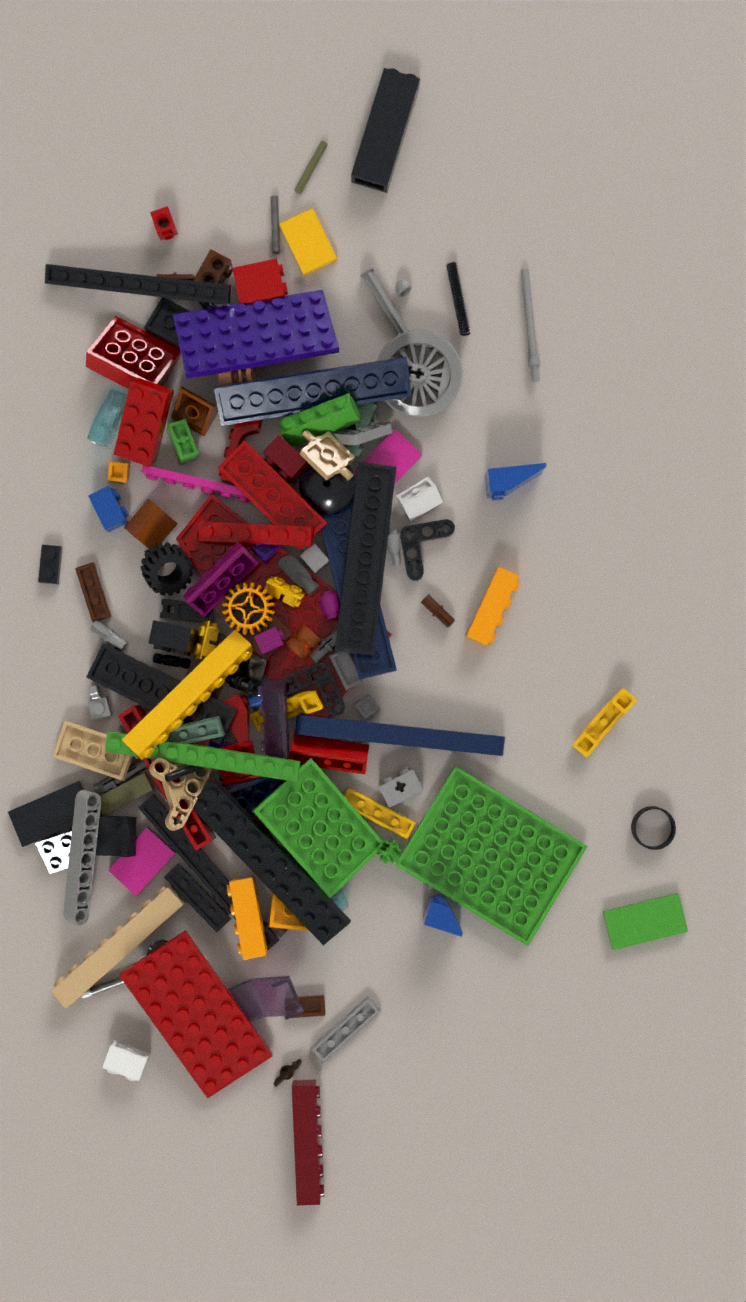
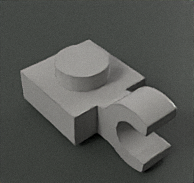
M99 685L89 687L93 701L87 703L92 720L111 716L112 712L108 697H101Z

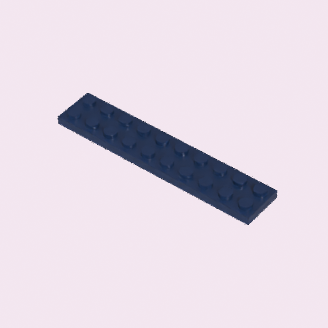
M407 357L214 386L221 426L294 415L350 393L356 405L412 396Z
M353 501L347 508L338 513H318L327 522L321 529L340 605ZM381 606L379 609L374 656L352 654L359 680L397 671Z

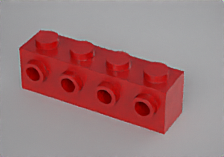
M293 733L289 759L301 761L300 765L312 758L319 768L365 775L370 745Z

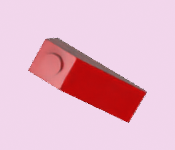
M237 693L222 702L238 709L230 728L238 743L250 740L248 708L250 703L245 695L242 696L241 693Z

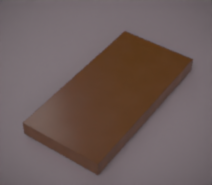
M240 582L238 585L243 589V584ZM229 592L226 596L231 598L233 595ZM248 593L241 595L235 601V604L244 603ZM254 596L255 606L264 608V604ZM224 597L213 609L225 620L229 614L224 615L222 611L228 610V607H224L222 604H229V601ZM247 604L245 607H239L246 610L247 615L250 611L257 610L251 607L250 604ZM233 609L235 618L243 624L242 611ZM254 614L249 624L256 623L263 614ZM268 614V617H271L273 620L272 622L267 619L265 620V623L268 625L267 628L260 625L262 632L276 627L277 630L281 629L286 640L293 634L274 614ZM241 628L239 634L252 645V648L262 658L267 660L276 651L273 650L263 655L254 636L262 632H258L257 628H254V635H251L250 629L244 635L243 628Z

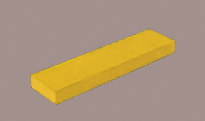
M350 787L347 788L344 797L361 816L408 840L416 824L415 821Z

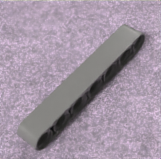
M80 790L75 798L63 912L64 918L67 921L78 926L84 925L89 918L101 808L100 795L88 790Z

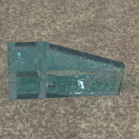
M113 389L110 390L94 418L87 436L92 443L110 449L123 415L127 394Z

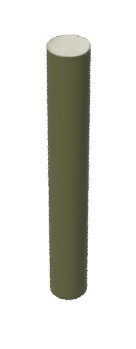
M320 142L294 189L296 193H302L328 145L326 142Z

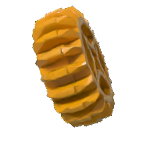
M252 582L250 588H248L247 583H243V589L236 585L237 592L235 593L230 589L229 592L233 596L231 598L225 596L229 604H222V606L228 607V610L222 611L224 615L229 614L225 621L229 622L232 620L229 627L233 628L237 625L235 631L238 633L243 628L244 635L247 634L248 629H250L251 635L255 634L254 628H257L258 632H262L260 625L267 628L268 625L265 623V620L267 619L270 622L273 620L271 617H268V614H275V611L269 610L275 604L268 603L273 597L271 595L265 597L268 590L265 589L260 592L262 586L258 585L254 589L255 584ZM248 593L244 603L235 604V601L241 595ZM254 594L261 597L264 608L255 606ZM247 604H250L251 607L257 610L250 611L247 615V611L239 607H245ZM233 609L242 611L243 624L235 618ZM254 614H263L256 623L249 624Z

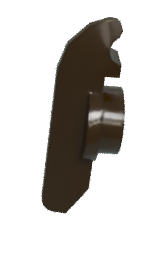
M298 1059L292 1062L291 1066L284 1065L280 1069V1076L274 1081V1086L277 1087L284 1080L291 1079L294 1071L301 1065L302 1060Z

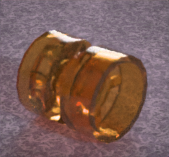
M302 624L296 631L297 635L291 636L285 644L304 660L311 653L310 648H315L321 639Z

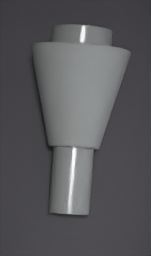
M396 530L389 531L387 542L393 566L401 564L398 553L401 533H397Z

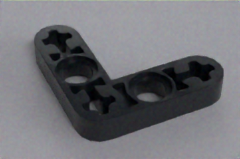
M444 519L409 525L401 530L400 539L405 568L410 580L418 581L424 574L419 542L450 537L455 530V525L451 520ZM445 523L447 526H451L448 533L441 530L438 531L439 535L436 536L434 525H438V528H442ZM426 526L431 527L433 530V534L429 537L422 534V529ZM415 528H419L420 539H417V535L411 536V540L403 536V534H406V530H410V533H415ZM410 548L417 551V557L414 559H410L406 555L407 550ZM419 560L420 564L416 563V569L420 570L421 573H418V577H414L413 574L410 575L413 567L412 564L408 565V562Z
M325 663L312 665L282 678L277 683V690L282 695H290L317 683L328 711L332 715H340L345 710L343 698L330 668ZM319 666L326 668L325 676L316 675L314 676L316 680L313 681L309 670L312 669V673L318 671ZM303 673L309 676V681L305 685L300 684L298 681L299 675ZM294 677L295 683L299 688L295 689V685L289 687L288 692L281 690L282 682L291 683L293 682L291 678ZM328 683L334 686V692L330 695L325 694L323 690L324 686ZM338 694L339 698H335L337 704H342L340 712L332 711L333 702L332 700L328 702L327 698Z

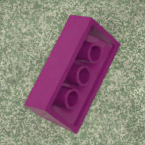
M237 542L221 559L216 561L208 572L204 573L187 590L183 598L192 608L205 617L229 593V590H233L259 563Z

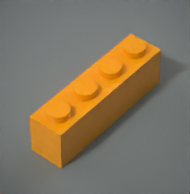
M501 567L496 569L465 636L466 638L485 647L489 643H493L496 637L494 633L496 626H501L504 620L502 613L504 609H509L513 600L510 596L513 591H517L520 585L518 581L519 575Z
M252 875L231 879L229 885H227V893L229 897H232L233 901L230 908L232 916L236 918L234 931L236 936L239 935L240 943L237 944L239 955L243 956V960L267 956L268 948L255 877Z

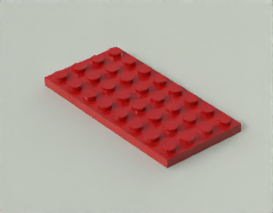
M186 930L120 972L119 976L207 1099L273 1056L272 1051Z

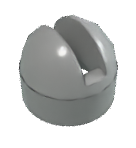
M400 280L396 283L395 290L399 297L406 296L412 290V287L406 280Z

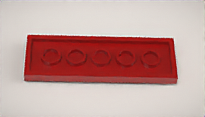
M245 440L218 467L274 525L313 526L314 537L327 524ZM296 546V547H297L299 550H301L304 546Z

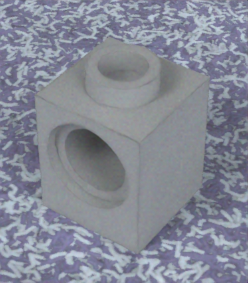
M315 543L313 546H305L301 550L302 554L300 557L315 575L329 564V559Z

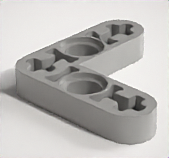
M383 421L357 430L340 429L331 434L341 444L358 445L388 435L393 431L392 423L390 421Z

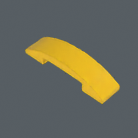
M622 687L590 721L572 746L587 758L617 721L637 702V699Z
M307 691L280 699L264 708L255 710L249 715L257 731L274 726L276 722L303 713L309 714L324 707L316 691Z

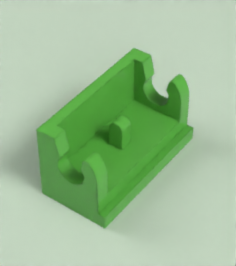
M186 419L167 424V433L179 464L183 465L190 459L194 461L199 453Z

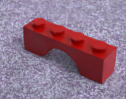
M263 419L236 423L234 429L231 428L229 439L231 441L229 447L226 446L224 458H227L248 436L259 434ZM219 470V476H221L220 479L222 480V482L234 485Z

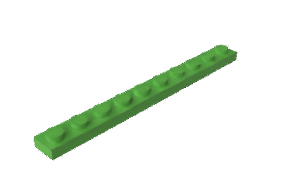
M107 732L106 752L137 756L122 741L127 735L126 733ZM166 740L162 744L159 743L154 748L152 755L148 757L150 759L163 758L168 762L294 782L298 781L301 761L170 740Z

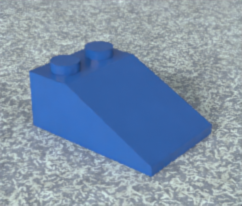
M546 463L488 469L485 474L487 498H492V501L503 500V497L542 474L547 467Z

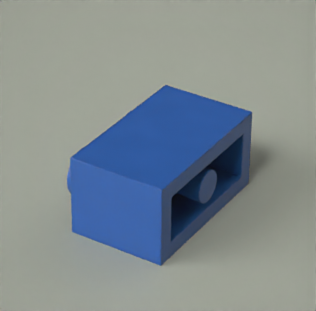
M107 486L88 495L107 532H111L129 522L127 519L129 513L125 506H121L119 502L121 497L117 489L113 490V488Z

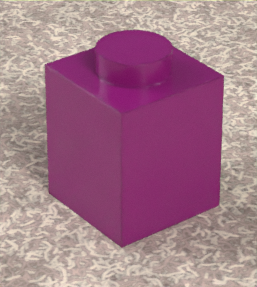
M276 627L254 636L263 655L284 646L283 641L286 640L282 630H277Z

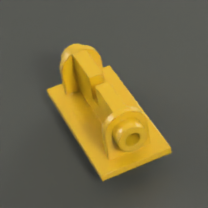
M271 576L264 590H268L267 594L278 600L281 594L285 595L282 602L292 607H299L302 602L301 599L306 595V593L302 592L301 588L285 583L280 577Z
M210 621L203 622V625H200L198 630V636H200L199 643H196L194 648L196 660L202 659V657L204 660L215 649L216 645L209 644V641L217 642L220 630L218 624L211 623L209 626Z

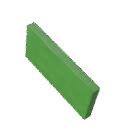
M678 893L602 911L612 950L688 932Z

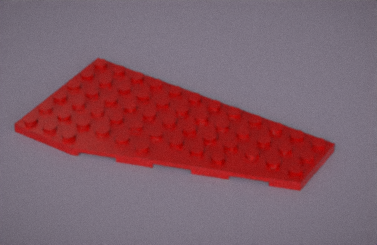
M212 494L176 538L200 576L208 572L216 561L221 559L236 543L199 541V521L248 523ZM240 543L259 563L241 581L242 584L247 583L248 588H250L252 582L255 584L254 589L261 585L262 589L260 592H262L267 584V580L273 576L282 578L285 583L297 586L302 589V592L306 593L304 588L292 581L278 566L279 560L283 557L291 556L280 548L265 563L251 550L255 544ZM305 566L304 568L308 571L312 580L320 586L313 595L309 596L306 593L301 599L302 602L299 607H292L282 602L285 596L281 594L279 600L273 597L272 600L268 601V603L275 604L269 610L275 611L274 615L293 633L284 642V646L278 648L267 659L268 664L265 674L276 690L277 683L282 678L317 664L309 654L321 643L322 639L324 640L335 628L338 629L339 617L327 620L326 616H323L318 601L321 593L331 590L332 593L337 594L336 590ZM254 594V596L263 603L261 597ZM387 631L388 637L390 638L392 634L389 631ZM334 646L333 650L329 651L318 663L328 665L343 698L348 690H345L329 657L337 652ZM253 649L252 654H253V655H256V656H258V657H261V656ZM349 653L354 662L352 653ZM321 666L318 667L317 672L312 673V669L309 670L313 681L316 680L314 676L320 674L323 677L325 676L324 672L327 671L326 668ZM305 673L300 674L298 677L299 683L302 685L307 684L309 676ZM294 677L291 678L293 681L291 683L282 682L281 690L288 692L289 687L295 685V689L299 688L295 683ZM317 683L290 695H283L289 697L302 692L316 691L324 708L308 715L327 718L331 714ZM330 683L326 684L323 688L324 693L327 695L332 694L334 686ZM338 694L327 698L328 702L330 700L333 702L332 711L338 705L335 698H339Z

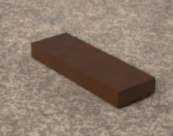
M92 562L75 568L92 622L112 617L95 563Z

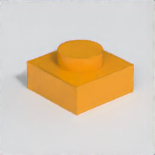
M109 462L107 481L128 483L129 464Z

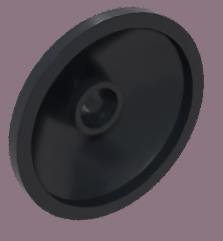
M308 464L300 476L299 490L301 497L316 512L322 514H335L347 508L354 499L357 485L355 474L349 480L341 473L335 474L328 479L331 485L325 487L324 482L326 480ZM349 465L346 466V468H347L352 474H354L352 468H351Z

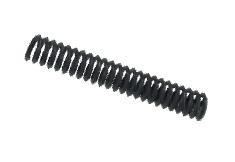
M451 262L447 264L446 268L451 285V294H453L455 314L458 320L457 323H459L460 335L466 336L471 333L469 332L467 312L464 309L466 306L463 303L464 298L462 297L460 277L457 274L459 271L456 268L457 263Z

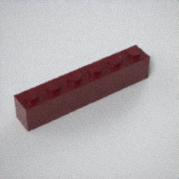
M316 1079L293 1080L292 1082L297 1206L320 1205L321 1197L325 1196L324 1184H321L320 1177H324V1167L320 1165L319 1159L323 1157V1146L319 1145V1138H322V1125H318V1118H321V1106H317V1098H320V1086H316Z

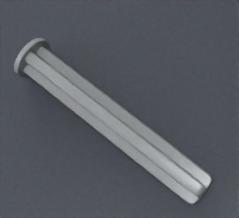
M371 267L362 272L360 277L366 281L396 333L399 335L409 331L373 273L374 269Z

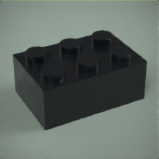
M153 620L148 643L154 645L153 649L166 652L172 651V653L190 656L191 653H194L195 645L199 641L198 630Z

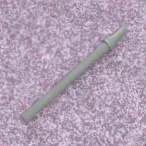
M522 269L521 277L530 355L528 364L529 368H531L532 382L540 381L538 368L540 366V359L537 357L529 270Z

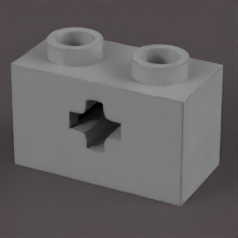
M406 767L397 772L398 776L394 778L389 776L380 781L379 789L389 808L423 791L413 768L409 770ZM396 782H405L406 785L403 786V791H400V789L395 790Z

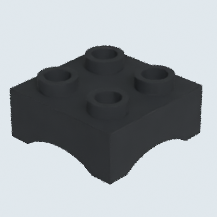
M100 816L96 855L136 856L137 817Z

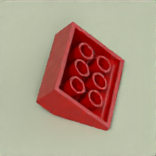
M115 316L86 351V367L129 389L130 381L136 378L164 386L181 352L180 349Z

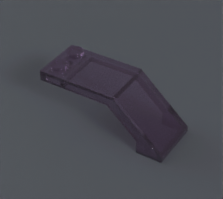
M290 976L253 978L228 988L250 1022L262 1017L284 1016L287 1020L304 1013Z

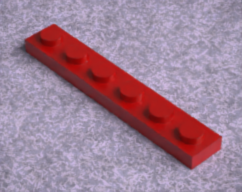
M199 521V541L311 547L313 546V526Z

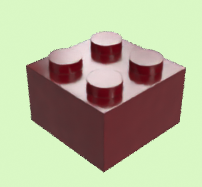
M280 435L263 451L265 455L264 460L274 470L278 469V473L287 483L291 481L295 484L299 480L304 468L308 465V462Z

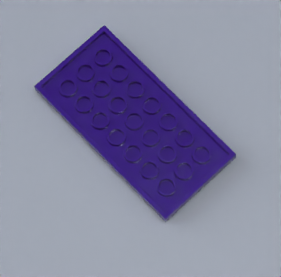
M323 290L287 295L284 298L276 297L266 301L258 300L249 304L239 303L173 314L186 379L339 353L338 341Z

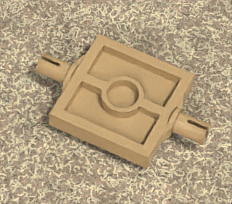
M308 430L303 432L302 436L309 444L301 449L300 455L326 481L339 473L347 480L353 477L354 474L346 466L354 461L355 456L329 431L317 437H314Z

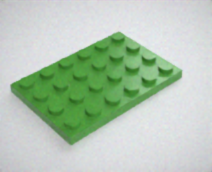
M312 758L300 766L297 782L285 780L252 810L329 898L339 891L379 852L378 847L383 842Z

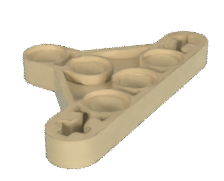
M158 758L150 764L149 771L151 775L162 781L170 811L165 819V825L169 830L176 831L185 825L198 799L197 796L201 793L212 768H204L203 777H199L196 772L180 777V782L175 783L173 781L167 782L165 774L190 765L172 764L163 758ZM156 763H160L163 766L164 770L162 773L156 771ZM189 783L195 785V793H191L188 790ZM180 800H185L188 803L186 810L180 807ZM178 813L181 814L177 818L178 824L174 825L173 818H175L178 815Z

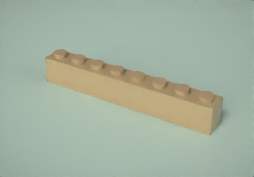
M171 885L168 888L163 886L155 893L157 897L153 901L149 898L141 906L143 909L141 912L131 914L126 919L128 923L124 927L120 924L112 931L114 936L109 940L104 938L97 945L99 949L96 952L91 950L83 957L84 962L80 966L76 963L68 970L69 976L66 978L62 976L53 984L55 988L51 993L65 1009L185 904L186 901Z

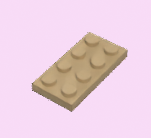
M64 721L52 755L53 758L122 781L125 780L133 756L106 752L107 734L68 721Z

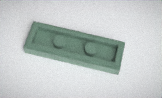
M220 716L182 724L178 729H173L168 734L167 740L190 744L222 737L225 733Z

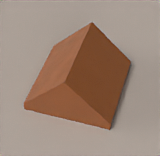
M181 387L171 418L176 421L186 419L190 429L205 436L218 414V409L211 402Z
M148 499L124 528L150 549L152 546L154 548L158 547L157 544L162 543L178 523Z

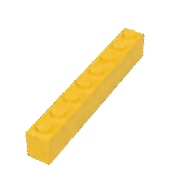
M234 630L122 739L125 745L141 760L151 756L154 748L159 743H164L169 737L168 734L173 729L176 730L182 725V720L185 717L191 716L196 711L197 706L211 696V692L215 688L223 685L225 678L229 674L232 675L237 671L238 665L243 660L247 661L251 657L252 645Z

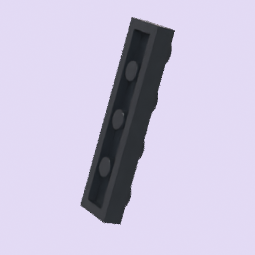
M179 862L164 876L171 886L216 932L231 920L228 913Z

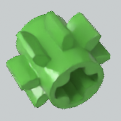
M386 840L379 845L377 855L384 864L388 861L393 864L399 860L402 849L395 840L391 843Z

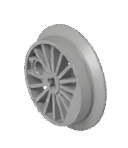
M412 330L395 336L383 347L377 361L394 359L398 353L402 357H407L411 391L414 388L411 406L404 403L407 397L401 398V400H384L392 409L410 417H427L441 412L456 398L462 383V363L455 348L444 337L426 330ZM415 346L422 347L419 364L416 358ZM425 348L432 349L433 351L423 364ZM404 349H411L413 363L403 351ZM436 352L442 356L439 360L428 366ZM444 362L443 369L433 370ZM417 373H421L420 379L416 378ZM433 382L440 383V387ZM429 387L439 392L438 398L435 397ZM418 388L423 404L422 407L415 406ZM423 388L434 402L433 404H426Z

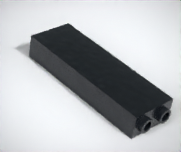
M394 68L383 69L351 173V183L388 193L420 88V78L414 74H404Z

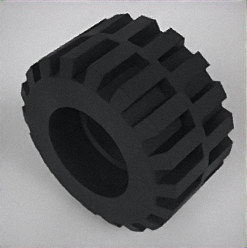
M165 542V545L157 544L158 547L156 548L152 546L150 552H145L146 558L141 560L142 575L150 589L152 588L155 593L159 592L163 596L166 593L168 596H172L173 592L178 594L182 588L185 590L187 588L186 583L190 584V577L193 576V571L191 570L193 565L183 549L179 548L176 544L171 546L167 542ZM169 562L176 563L172 573L166 576L158 575V570L162 565Z

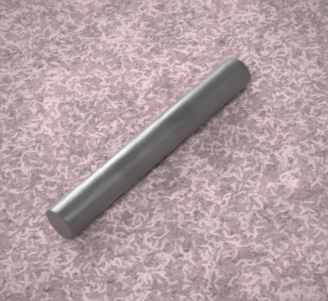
M271 196L272 253L279 254L278 196Z

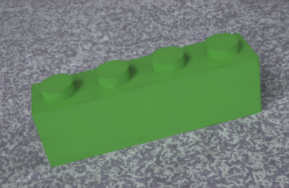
M350 393L281 419L279 420L281 436L292 447L308 442L302 436L306 430L314 437L322 436L327 431L332 433L361 421L358 406Z

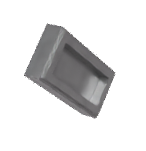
M336 652L329 656L345 690L363 683L362 680L358 679L355 664L349 653Z

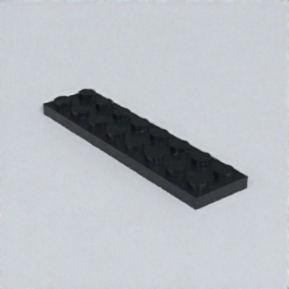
M105 643L102 644L86 678L150 710H153L181 682ZM210 696L205 702H201L197 706L196 711L191 716L185 717L182 720V724L220 716L225 735L210 740L222 745L238 709Z

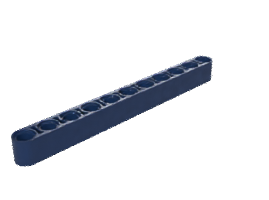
M297 715L295 734L497 756H503L505 737L307 715Z

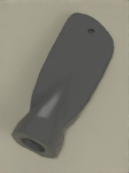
M286 556L279 560L278 566L292 581L304 588L309 596L313 595L320 588L294 556Z

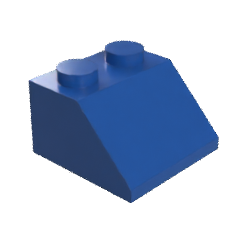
M440 895L429 896L423 915L424 925L462 937L463 932L449 903L445 900L446 898Z

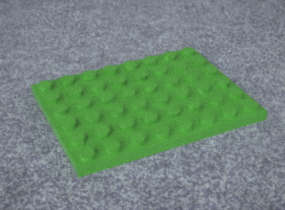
M454 766L395 865L528 946L588 846L457 766Z

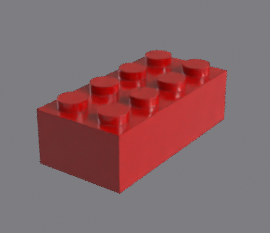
M141 378L130 381L113 455L148 467L157 462L174 393L173 389Z

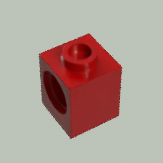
M168 206L150 212L160 240H170L175 235H178ZM165 222L169 223V225H168L167 227H165V228H162V227H161V225H162L163 223H165Z

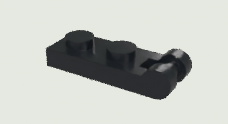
M161 599L163 608L162 612H160V618L195 622L210 621V623H213L214 609L203 617L186 601ZM170 606H175L174 613H170Z

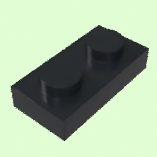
M42 545L39 583L59 585L62 546Z

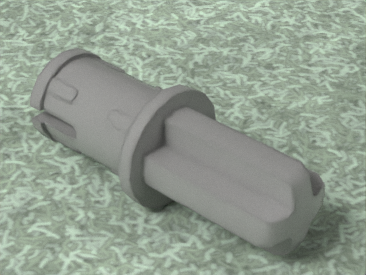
M95 621L91 626V631L102 637L105 643L109 642L119 651H122L128 641L114 633L115 630H110L99 621Z

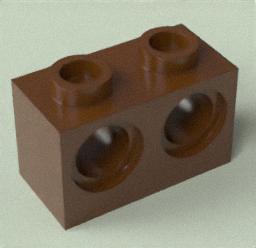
M210 249L193 281L207 282L213 280L214 283L223 284L225 279L229 278L233 272L231 259ZM217 264H223L221 269H214Z

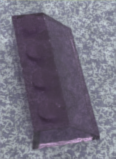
M263 679L261 686H258V698H262V704L259 705V716H263V723H260V733L264 734V740L261 741V750L265 752V756L289 759L290 744L286 679Z

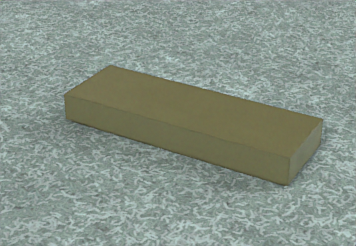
M145 772L101 795L100 810L103 816L154 790L147 773Z

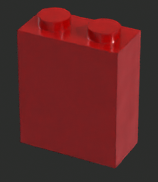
M277 258L232 268L240 304L254 303L258 300H272L276 297L284 298L288 294L287 285L282 283L281 276H284L282 264L278 265Z

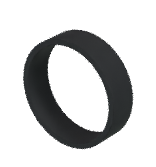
M649 806L635 814L631 823V831L634 839L640 845L651 850H659L668 846L674 839L676 824L669 812L659 807ZM652 809L663 811L671 823V833L668 839L658 846L644 845L636 834L638 818L644 812Z

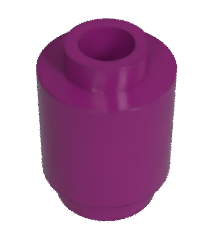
M331 590L321 593L318 601L323 616H326L327 620L339 617L340 603L337 594L332 593Z

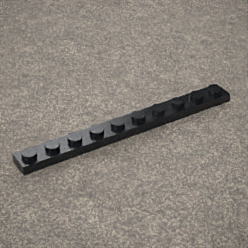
M46 264L45 284L230 305L231 285Z
M154 794L151 795L138 807L139 810L231 914L230 905L233 904L232 897H229L227 893V885H229L230 881L201 848L195 851L183 828L171 831L166 827L165 819L169 811ZM173 818V820H174V823H173V824H174V825L178 824V823H177V820H176L175 818ZM263 921L267 948L269 950L280 939Z

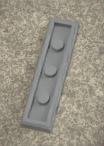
M367 996L310 1048L311 1051L324 1064L381 1012L380 1008Z

